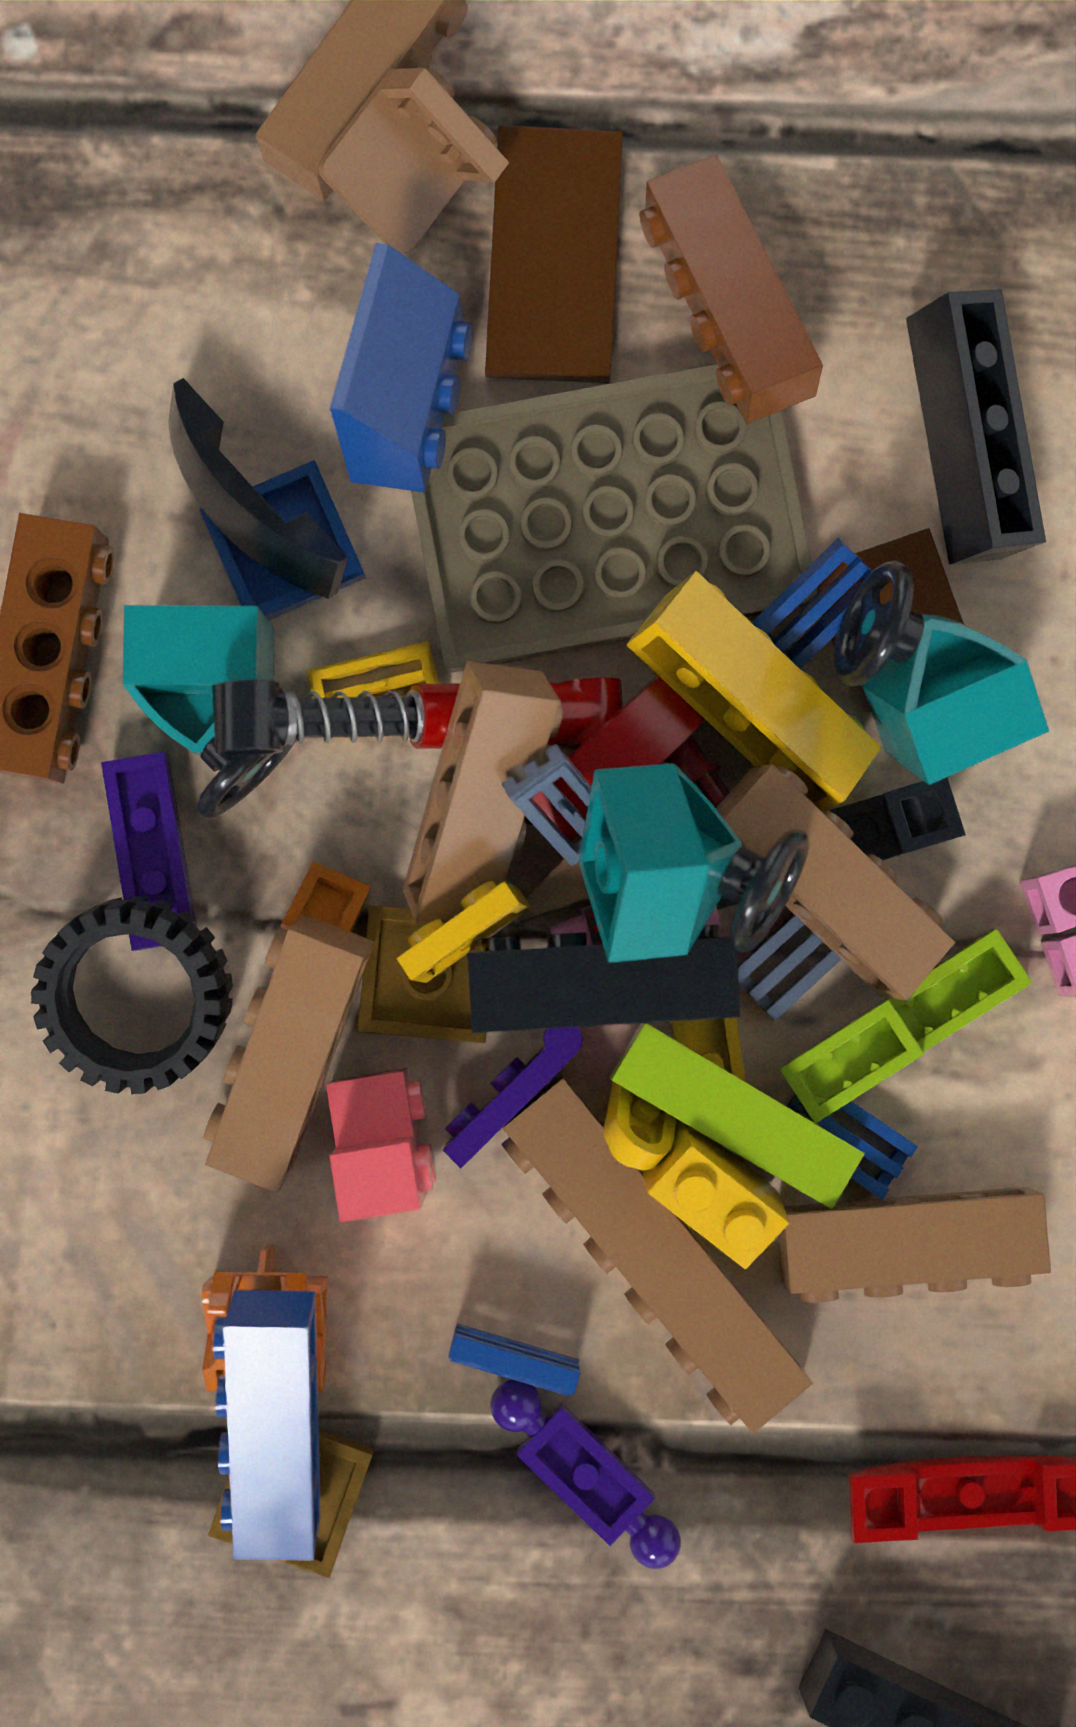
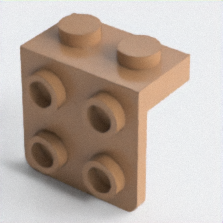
M430 68L390 69L318 165L320 177L385 244H389L402 254L413 250L464 181L495 183L509 164L508 160L494 146L496 137L493 132L479 119L467 116L452 99L455 92L450 83Z

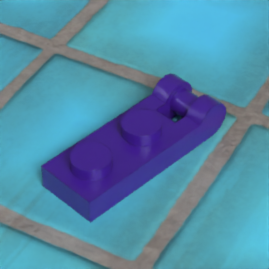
M578 1027L545 1029L543 1036L545 1046L526 1065L516 1057L493 1079L490 1084L498 1093L480 1110L470 1102L444 1128L452 1138L445 1144L443 1151L460 1169L578 1053L583 1040Z

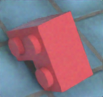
M407 1068L328 1082L326 1089L336 1149L329 1157L340 1223L419 1210L427 1195V1191L433 1190V1182H436V1170L431 1144H419L416 1120L426 1118L421 1081L409 1082Z

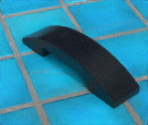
M184 378L174 382L168 420L170 440L180 471L192 494L206 514L237 547L268 571L318 596L329 599L336 595L339 591L348 559L345 553L307 512L285 523L219 450L224 421Z
M948 777L930 785L924 781L917 782L878 796L828 810L840 817L851 828L854 835L850 840L866 856L872 854L882 860L966 835ZM721 896L716 907L717 910H721L737 904Z

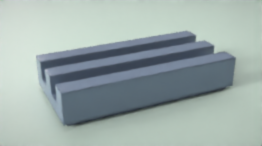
M555 744L545 752L550 759L546 764L540 767L533 760L523 767L528 777L518 783L511 776L501 784L509 799L572 866L579 860L582 839L573 844L532 797L541 791L583 838L586 819L555 785L554 781L562 776L587 806L589 805L592 786L557 744Z
M795 915L791 916L738 965L739 985L773 1021L779 1018L841 961L830 949L779 997L772 1001L766 994L823 942L814 933L810 934L756 984L749 975L804 925Z

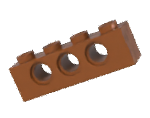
M19 513L0 612V773L64 784L66 770L72 771L76 766L80 750V736L78 733H73L78 708L86 707L91 691V673L85 670L89 646H96L98 644L103 625L102 610L96 608L101 584L109 583L114 566V549L108 546L109 539L95 525ZM59 576H71L73 585L69 596L61 602L49 603L47 599L49 584ZM48 637H58L61 643V651L58 658L49 665L38 666L35 653L40 642ZM45 698L49 705L47 720L38 728L28 729L24 721L26 707L35 699Z

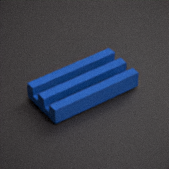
M838 537L752 624L767 633L773 644L801 669L839 632L843 617L853 596L873 570ZM844 561L848 567L826 589L818 593L803 607V611L778 636L774 637L771 632ZM860 578L862 579L823 618H821L790 650H788V648L807 629H809L846 591H848Z
M794 1094L786 1107L798 1114L800 1112L812 1120L796 1094ZM850 1101L839 1109L893 1145L895 1149L890 1157L878 1151L829 1116L816 1124L865 1153L864 1157L882 1168L874 1179L857 1167L851 1179L883 1200L890 1190L887 1187L894 1177L898 1178L904 1169L902 1165L908 1156L912 1157L918 1146Z
M459 1323L456 1325L448 1358H451L450 1361L566 1396L574 1395L580 1376L579 1359Z

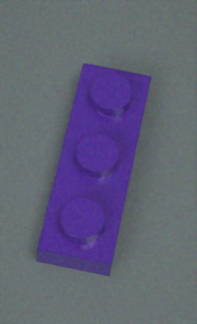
M163 751L101 762L123 900H128L133 896L148 897V902L155 903L161 899L173 903L172 910L179 914L186 910L195 916L169 754ZM129 934L131 951L163 947L152 939Z

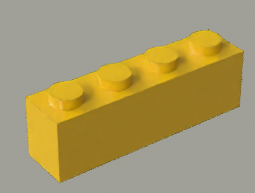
M697 571L664 596L626 644L629 649L754 766L760 767L773 764L776 768L783 766L795 773L808 788L805 796L821 812L847 799L882 748L864 731L863 726L856 718L843 711L819 688L812 676L800 670L773 644L767 633L755 627L727 600L724 593L717 586L709 583Z

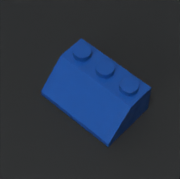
M375 244L331 401L330 411L350 482L425 493L431 468L440 469L443 463L446 435L442 425L445 414L453 415L457 407L459 377L455 374L458 362L467 361L470 356L473 329L471 322H464L460 295L389 244Z

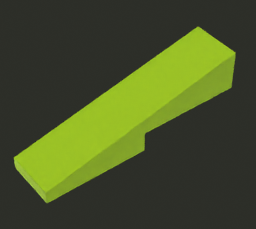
M992 928L937 964L907 1001L885 998L780 1067V1071L816 1124L925 1055V1051L1028 987L1033 982L999 931Z
M647 1023L639 1025L609 1076L613 1082L830 1209L834 1208L865 1154Z

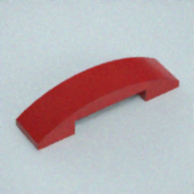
M654 672L655 677L577 750L567 755V757L592 786L595 770L660 765L705 719ZM559 777L554 781L555 785L586 819L588 806L563 777ZM541 791L532 797L570 841L579 835Z
M1045 1455L948 1457L877 1466L848 1474L851 1541L854 1544L918 1540V1532L1021 1525H1037L1045 1532L1076 1530V1457Z

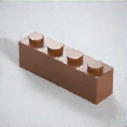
M717 154L646 181V206L644 210L639 212L642 231L650 247L659 246L667 261L664 264V269L672 294L677 300L685 298L693 314L690 316V325L698 347L702 352L710 350L719 367L716 369V379L725 402L729 406L736 403L746 424L816 397L823 364Z

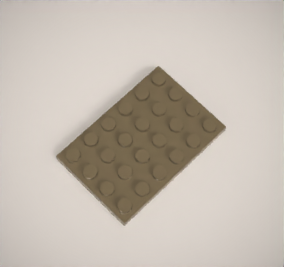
M717 364L470 409L455 412L453 415L445 414L442 425L446 435L443 463L440 469L431 468L425 493L411 491L446 674L463 671L467 660L500 664L631 639L664 596L695 571L701 574L709 583L717 586L724 593L727 600L745 617L760 615L812 564L782 410L746 424L737 404L729 406L725 402L716 379V369L719 367ZM817 587L796 608L804 607L818 594Z

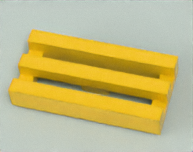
M429 641L306 670L310 690L317 692L322 698H331L337 691H342L347 697H358L363 691H369L373 696L388 691L409 688L413 684L439 683ZM419 659L421 661L422 670L327 693L324 691V682Z

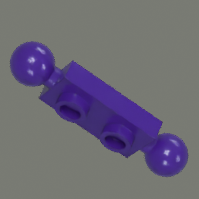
M510 1379L495 1389L490 1402L491 1414L495 1422L507 1431H524L528 1435L517 1448V1456L609 1546L626 1531L630 1535L629 1544L634 1558L644 1567L662 1569L675 1561L681 1548V1537L676 1525L664 1516H647L643 1512L655 1500L654 1492L562 1402L546 1417L541 1412V1397L533 1385Z

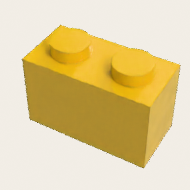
M678 1119L676 1120L674 1143L671 1150L655 1168L642 1170L646 1191L651 1197L745 1270L789 1225V1220L775 1187L721 1144Z

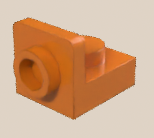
M313 861L281 922L280 928L288 931V928L302 914L352 932L369 897L371 886Z

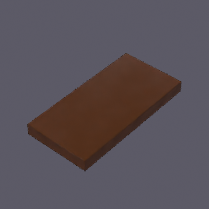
M498 125L497 149L508 160L509 164L495 181L485 377L610 383L623 131Z

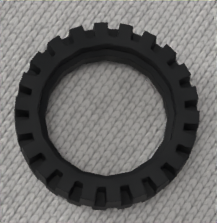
M133 896L128 900H122V897L96 905L65 925L48 943L42 952L44 957L36 964L33 978L38 979V983L31 989V1004H39L40 1007L33 1016L37 1030L47 1029L49 1035L43 1040V1043L50 1053L59 1049L65 1056L59 1064L69 1073L76 1067L81 1069L84 1073L80 1081L92 1087L99 1081L106 1082L105 1091L119 1094L126 1087L131 1088V1095L144 1094L154 1086H156L157 1091L169 1087L177 1079L180 1078L182 1080L209 1055L227 1025L225 1022L231 1013L233 999L229 998V992L233 987L231 973L225 974L224 966L228 960L222 948L215 950L211 943L215 936L210 930L205 927L200 931L193 924L197 918L186 910L179 914L172 910L173 903L161 899L155 903L148 902V897ZM132 934L152 939L177 957L190 977L194 996L190 1025L179 1040L160 1051L136 1054L114 1048L91 1031L77 1009L73 984L77 965L89 947L106 937Z

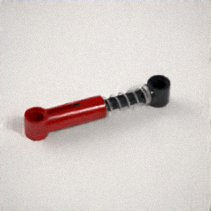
M593 677L549 683L561 702L562 719L557 734L553 738L549 737L547 746L557 744L562 745V748L578 749L623 707L621 680L612 677ZM237 680L212 685L215 753L219 756L229 757L261 756L283 752V747L287 743L291 745L293 742L298 741L302 745L304 738H324V741L328 744L331 737H350L352 743L356 742L357 737H376V740L381 743L384 736H401L405 743L409 738L412 746L416 749H440L443 747L460 683L413 684L405 697H400L395 691H388L383 697H374L369 691H363L358 697H347L342 691H337L331 698H322L314 691H311L305 698H299L294 692H283L278 682L269 680Z

